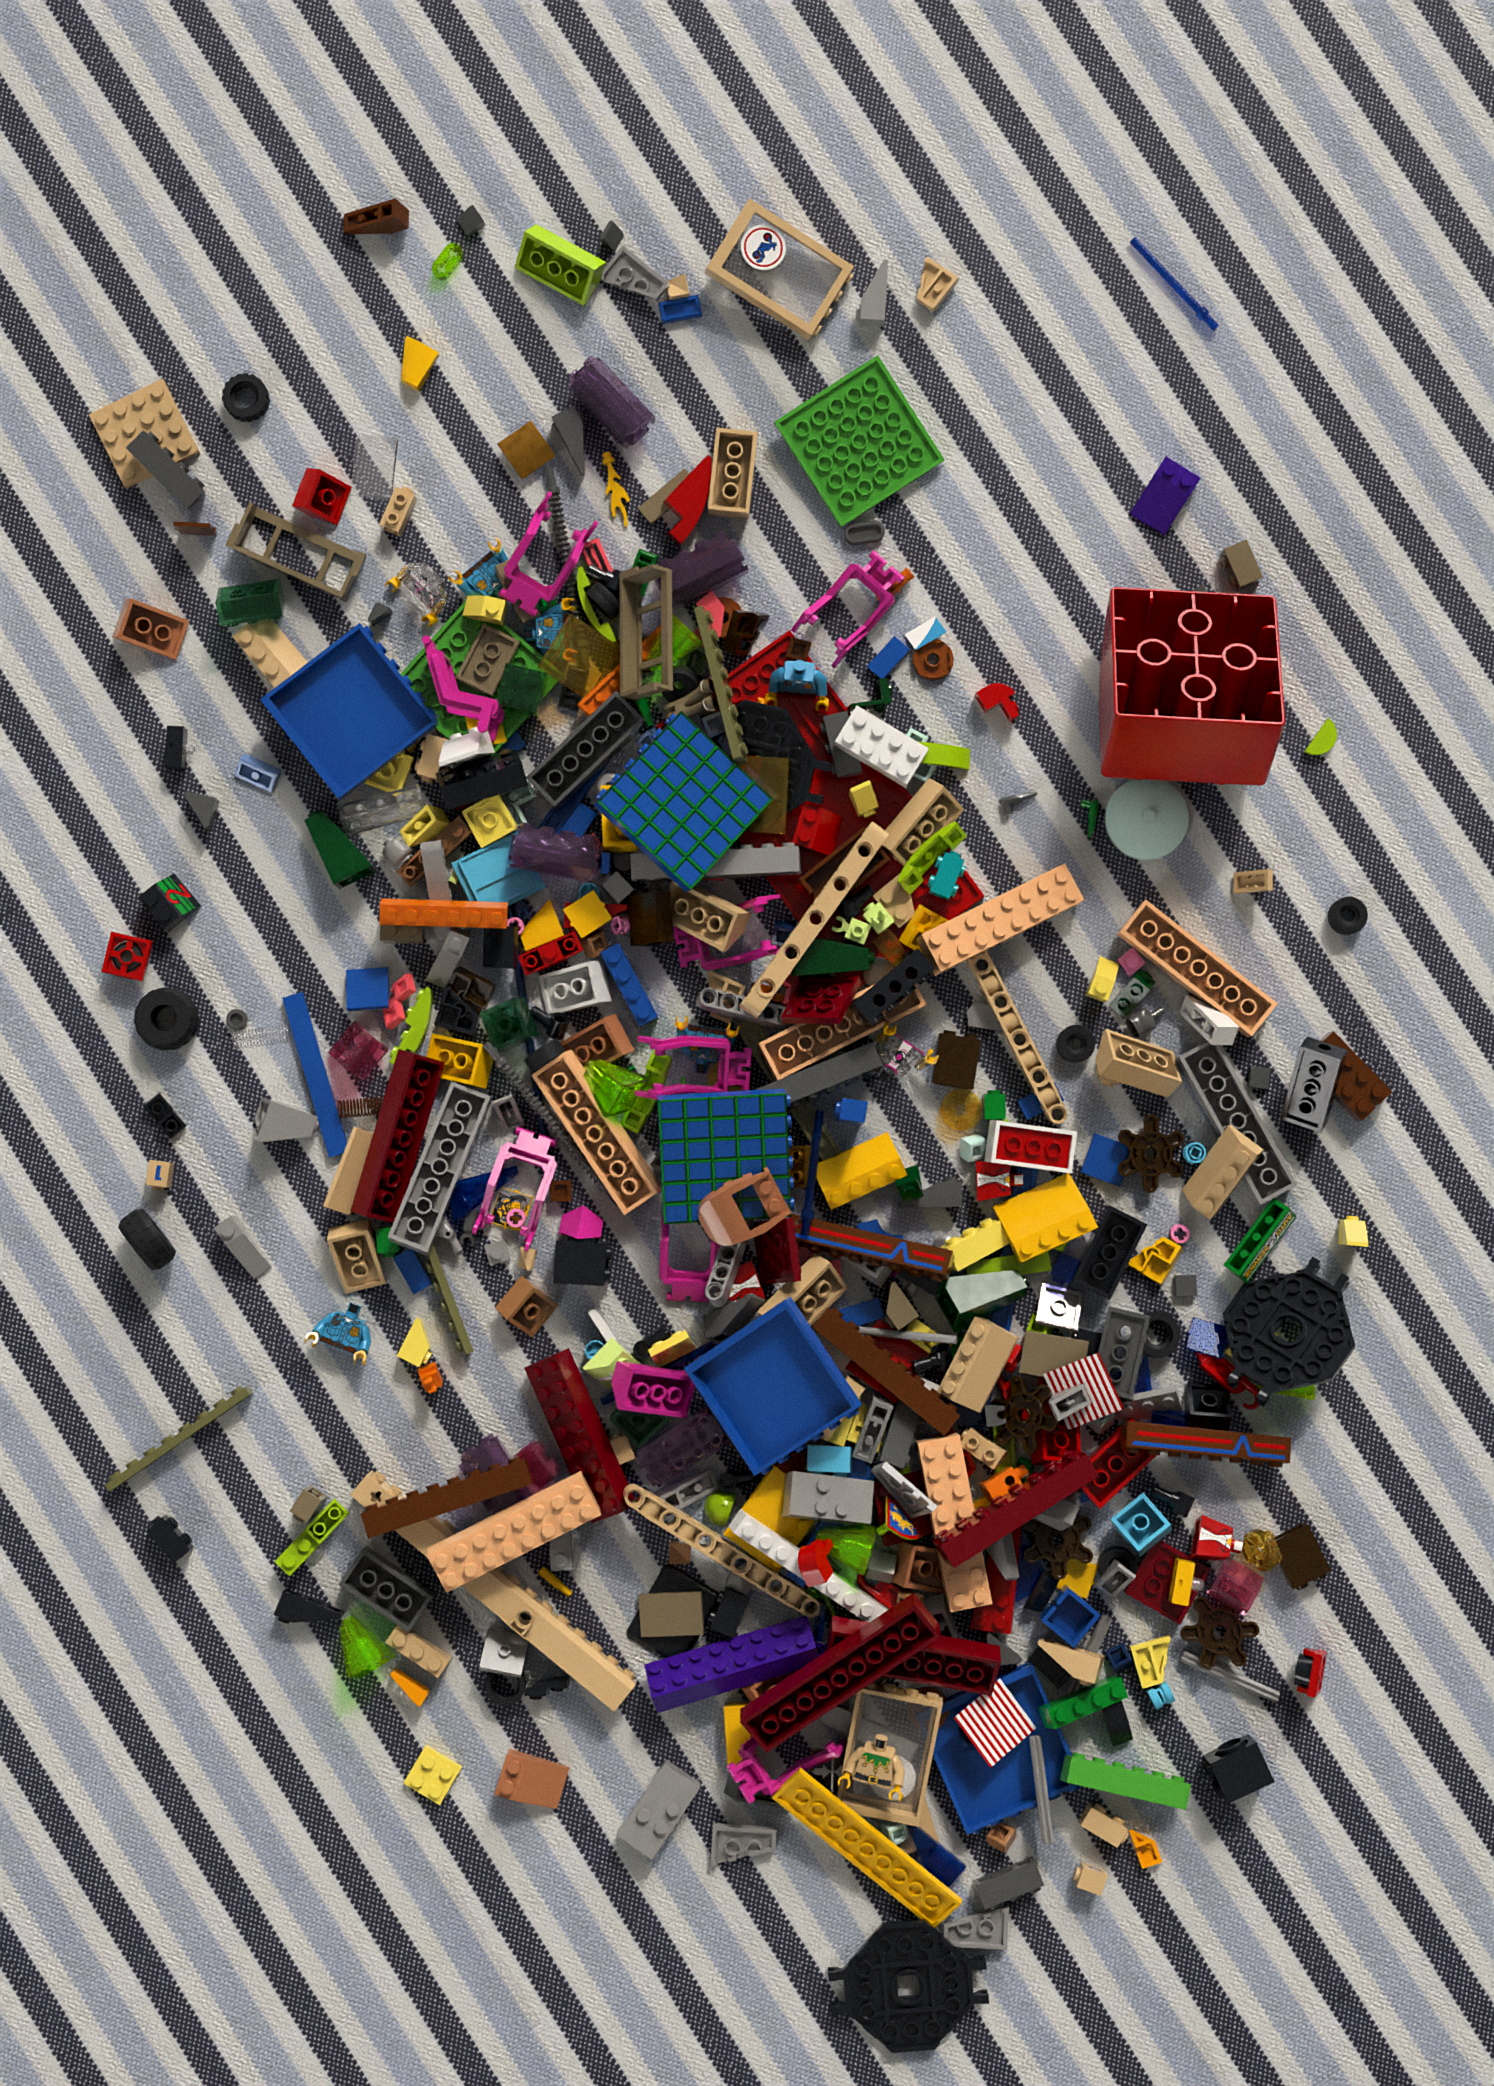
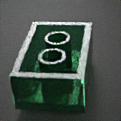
M280 578L218 588L215 604L220 625L234 627L239 625V623L247 622L248 624H254L264 619L274 621L283 617L285 598Z

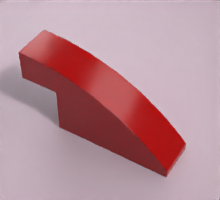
M709 455L704 457L663 501L680 519L667 533L678 546L692 532L705 507L711 482L712 463Z

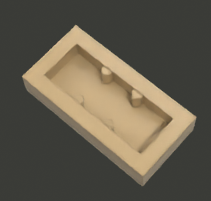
M1271 869L1233 873L1235 894L1273 891V870Z

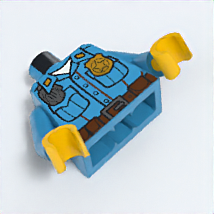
M495 537L497 540L496 546L493 547L489 541L487 542V545L494 553L492 551L488 552L463 574L453 570L457 574L455 580L448 576V580L456 583L457 587L466 596H489L505 600L498 595L504 587L494 566L509 559L501 548V542L497 537Z
M564 598L561 603L551 607L542 613L539 618H536V629H524L525 641H537L538 651L553 662L569 661L575 663L576 661L571 658V655L577 653V651L571 649L570 613L567 612V610H576V607L569 606L570 602L574 601L573 598Z
M803 660L785 661L783 667L772 672L768 687L769 693L765 695V704L769 701H774V706L777 707L776 693L778 692V694L819 696L816 710L819 711L821 704L826 707V711L828 710L829 699L825 697L827 695L826 676L819 670H816L815 663L804 662Z
M678 1016L675 1018L677 1036L727 1038L731 1042V1050L740 1030L739 1025L737 1030H731V1023L728 1024L726 1030L688 1024L687 1016H685V1022L682 1023L678 1021ZM680 1047L682 1053L687 1055L688 1059L696 1060L695 1073L707 1074L708 1062L717 1063L720 1053L715 1048Z
M350 1302L346 1313L342 1311L329 1313L317 1323L312 1332L306 1335L304 1343L308 1339H313L312 1347H315L318 1338H320L319 1341L353 1354L354 1364H356L358 1358H362V1365H366V1355L372 1341L366 1321L357 1318L362 1306Z

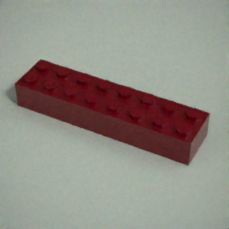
M398 1049L351 1207L352 1212L373 1219L394 1222L410 1183L445 1062Z
M567 1348L525 1367L524 1369L570 1475L572 1476L579 1471L582 1472L600 1507L601 1515L590 1520L591 1523L598 1522L631 1508L626 1504L623 1496L624 1488L629 1484L570 1349ZM630 1492L628 1498L635 1500L632 1492Z
M1076 1450L1065 1452L1061 1455L1062 1459L1056 1463L1052 1461L1043 1467L1045 1470L1038 1474L1035 1472L1027 1476V1481L1023 1484L1011 1486L1008 1489V1493L1004 1496L998 1495L990 1500L991 1504L985 1508L981 1506L975 1509L971 1517L967 1519L962 1518L954 1523L955 1527L948 1531L945 1529L939 1532L933 1543L944 1562L956 1568L1097 1478L1099 1475L1088 1456Z
M832 1616L824 1653L869 1622ZM941 1635L940 1638L884 1674L883 1677L992 1696L1001 1664L1000 1646Z

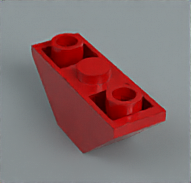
M574 931L519 955L518 959L527 976L558 965L584 950Z

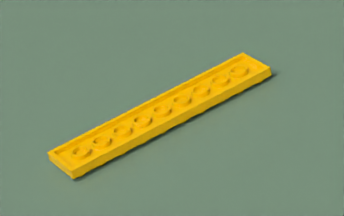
M801 1767L772 1795L773 1800L920 1919H925L934 1928L961 1905L962 1898Z

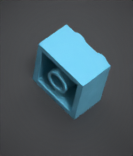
M808 1445L807 1471L826 1475V1472H833V1476L847 1477V1473H852V1447Z
M1144 1493L1140 1494L1111 1518L1112 1526L1139 1557L1172 1531L1171 1524Z

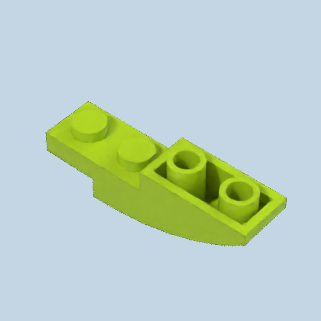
M429 987L419 991L416 996L417 1003L414 1007L410 1006L405 1014V1023L409 1024L411 1028L405 1029L400 1038L402 1040L399 1047L395 1046L389 1055L391 1057L389 1062L393 1065L398 1049L408 1052L411 1050L417 1054L425 1040L433 1012V990Z
M334 1498L274 1562L290 1577L347 1517L349 1512Z

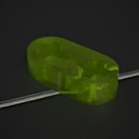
M448 244L434 261L432 272L436 279H448L462 261L463 251L459 244ZM455 250H457L458 256L456 257L453 255L449 260L450 251L454 252ZM445 265L444 268H445V271H446V272H445V273H444V272L438 273V269H437V268H438V267L442 268V267Z

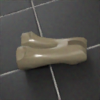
M710 677L703 679L694 691L666 704L663 707L664 714L666 715L665 721L673 713L677 715L681 711L689 719L697 715L700 718L720 711L713 680Z

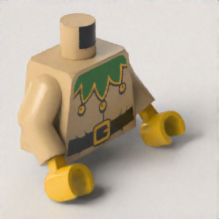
M877 1734L874 1742L867 1741L864 1747H858L849 1756L843 1770L844 1776L838 1779V1786L840 1781L845 1778L848 1780L846 1787L848 1789L851 1784L849 1778L853 1776L852 1780L890 1789L889 1799L893 1801V1794L898 1792V1801L901 1802L903 1794L900 1788L903 1787L905 1769L900 1757L896 1755V1749L887 1746L888 1737Z

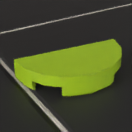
M1329 718L1326 719L1304 753L1312 756L1327 753L1334 746L1337 740V729Z

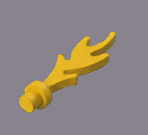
M605 452L602 454L604 458L602 460L603 465H607L608 484L605 493L608 495L612 491V516L616 517V508L619 507L624 517V526L627 527V513L621 499L624 498L628 503L630 499L624 488L614 481V478L620 480L621 477L613 469L614 457L611 456L610 452Z

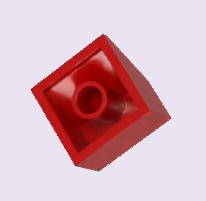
M306 468L292 507L309 516L337 525L352 487L321 469Z
M803 803L792 843H795V846H799L800 849L828 856L834 851L843 817L823 808Z

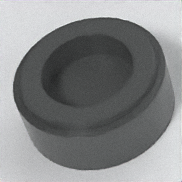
M233 1009L227 1014V1025L234 1030H242L248 1024V1016L240 1009Z

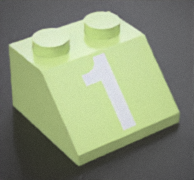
M611 1338L587 1362L583 1369L609 1390L613 1389L611 1380L617 1361L641 1363L616 1340Z

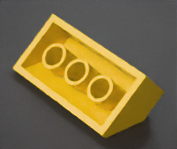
M888 1132L812 1165L814 1175L831 1210L907 1176L900 1156Z

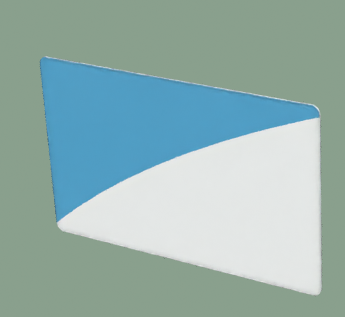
M934 617L906 633L905 636L915 650L946 633V630L938 619Z

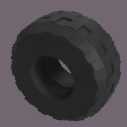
M164 987L152 990L140 999L135 1009L134 1024L138 1035L148 1045L160 1050H175L189 1043L195 1036L199 1025V1012L194 1001L187 994L178 989ZM172 1007L177 1014L176 1024L172 1029L162 1031L157 1025V1015L163 1008Z
M135 1209L120 1221L118 1226L120 1232L151 1270H159L174 1259L176 1250L144 1209Z

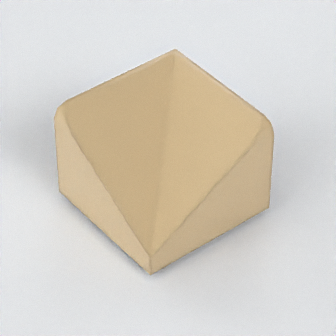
M686 274L668 280L670 283L667 289L669 300L690 296Z
M520 1246L521 1251L517 1266L526 1270H532L537 1251L532 1248L529 1251H524L525 1247Z

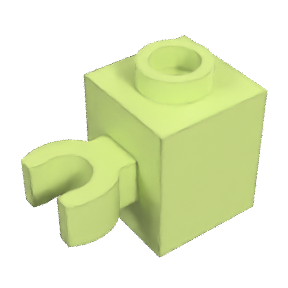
M872 902L863 909L865 913L862 915V918L867 924L872 925L871 929L877 936L895 922L880 902L877 904Z
M837 916L836 920L842 923V927H832V931L836 933L845 932L844 940L863 946L872 925L852 918L850 924H848L843 917Z

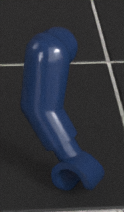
M524 899L512 904L517 918L525 921L530 917V912Z

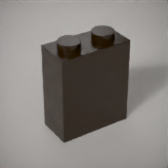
M650 888L649 892L646 890L636 891V895L627 896L631 946L647 947L674 942L671 892L662 891V888Z
M949 1030L939 1033L935 1057L939 1055L936 1064L933 1065L931 1084L973 1090L981 1039H976L977 1035L964 1033V1037L956 1036V1032Z
M1305 1522L1267 1540L1289 1587L1293 1590H1301L1308 1586V1582L1314 1579L1316 1581L1321 1580L1327 1576L1326 1573L1331 1571L1309 1525Z

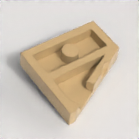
M926 257L917 302L934 313L958 283L959 279L956 275L929 257Z
M897 875L872 897L877 903H881L894 919V924L900 928L912 918L915 911L911 895L907 894L897 881L899 875Z
M710 970L708 972L709 988L740 996L743 995L746 988L745 985ZM723 1000V1006L730 1009L731 1003L728 1000ZM710 1012L711 1017L726 1024L732 1021V1017Z

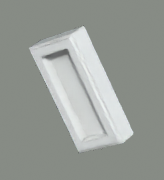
M597 1308L589 1311L588 1314L606 1342L611 1338L617 1341Z

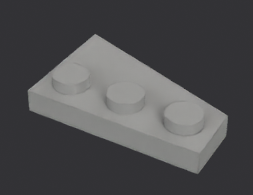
M623 245L604 268L600 280L658 301L670 286L668 281Z
M1175 1385L1137 1393L1132 1400L1119 1397L1124 1409L1116 1412L1120 1419H1185Z
M888 1462L877 1464L871 1470L911 1519L931 1513L938 1507Z
M713 1823L710 1867L717 1866L718 1863L726 1861H736L737 1858L745 1856L752 1857L775 1851L777 1827Z
M1009 1905L944 1922L943 1936L956 1947L1007 1950Z

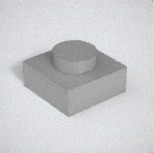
M505 1239L484 1246L490 1266L511 1259Z

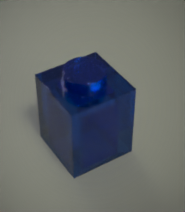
M1058 1252L1048 1273L1053 1276L1051 1280L1060 1285H1063L1064 1282L1070 1284L1080 1261L1063 1252Z

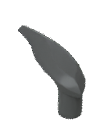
M1026 792L1001 798L998 802L1003 804V814H1011V803H1019L1022 800L1032 798L1037 795V792Z

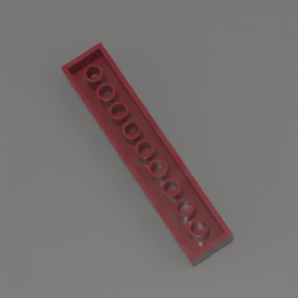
M912 1593L741 1708L740 1723L766 1753L940 1638L939 1623L918 1597Z

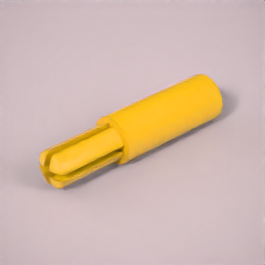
M543 1566L538 1572L542 1578L555 1589L560 1590L565 1596L569 1597L572 1594V1591L546 1567Z

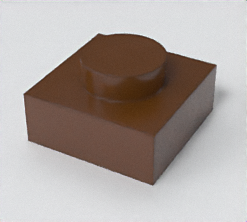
M792 637L786 658L806 662L812 643Z
M572 1180L551 1181V1202L572 1201Z

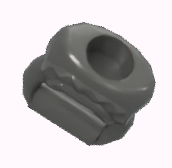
M698 650L686 651L680 665L688 666L693 655H696L698 658L692 669L697 674L699 681L711 678L706 654Z

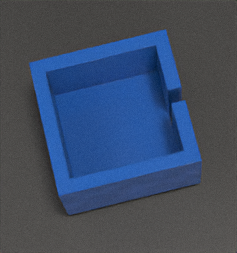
M1065 1584L1053 1598L1055 1604L1053 1605L1050 1602L1039 1615V1618L1063 1640L1075 1648L1101 1615Z

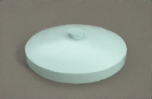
M1132 779L1124 783L1111 796L1105 811V827L1112 843L1122 853L1139 860H1154L1172 852L1183 840L1189 823L1188 808L1183 796L1173 785L1162 780Z

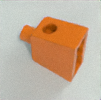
M1023 1464L1015 1469L1007 1466L981 1481L978 1485L990 1502L991 1499L998 1495L1004 1496L1007 1494L1011 1486L1015 1484L1021 1485L1022 1482L1020 1480L1028 1476L1029 1472ZM1006 1477L1009 1478V1484L1007 1485L1005 1483Z

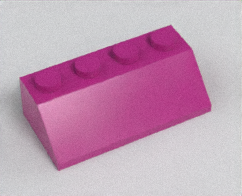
M617 1361L611 1380L617 1409L687 1418L695 1390V1385L687 1372Z

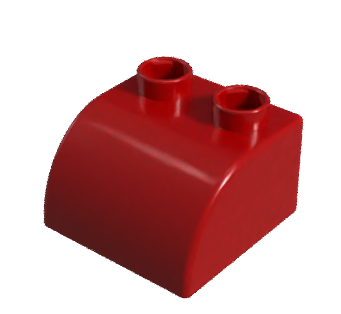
M1124 587L1112 588L1104 626L1099 680L1101 774L1107 778L1199 782L1219 785H1264L1267 782L1285 725L1276 599L1270 595Z

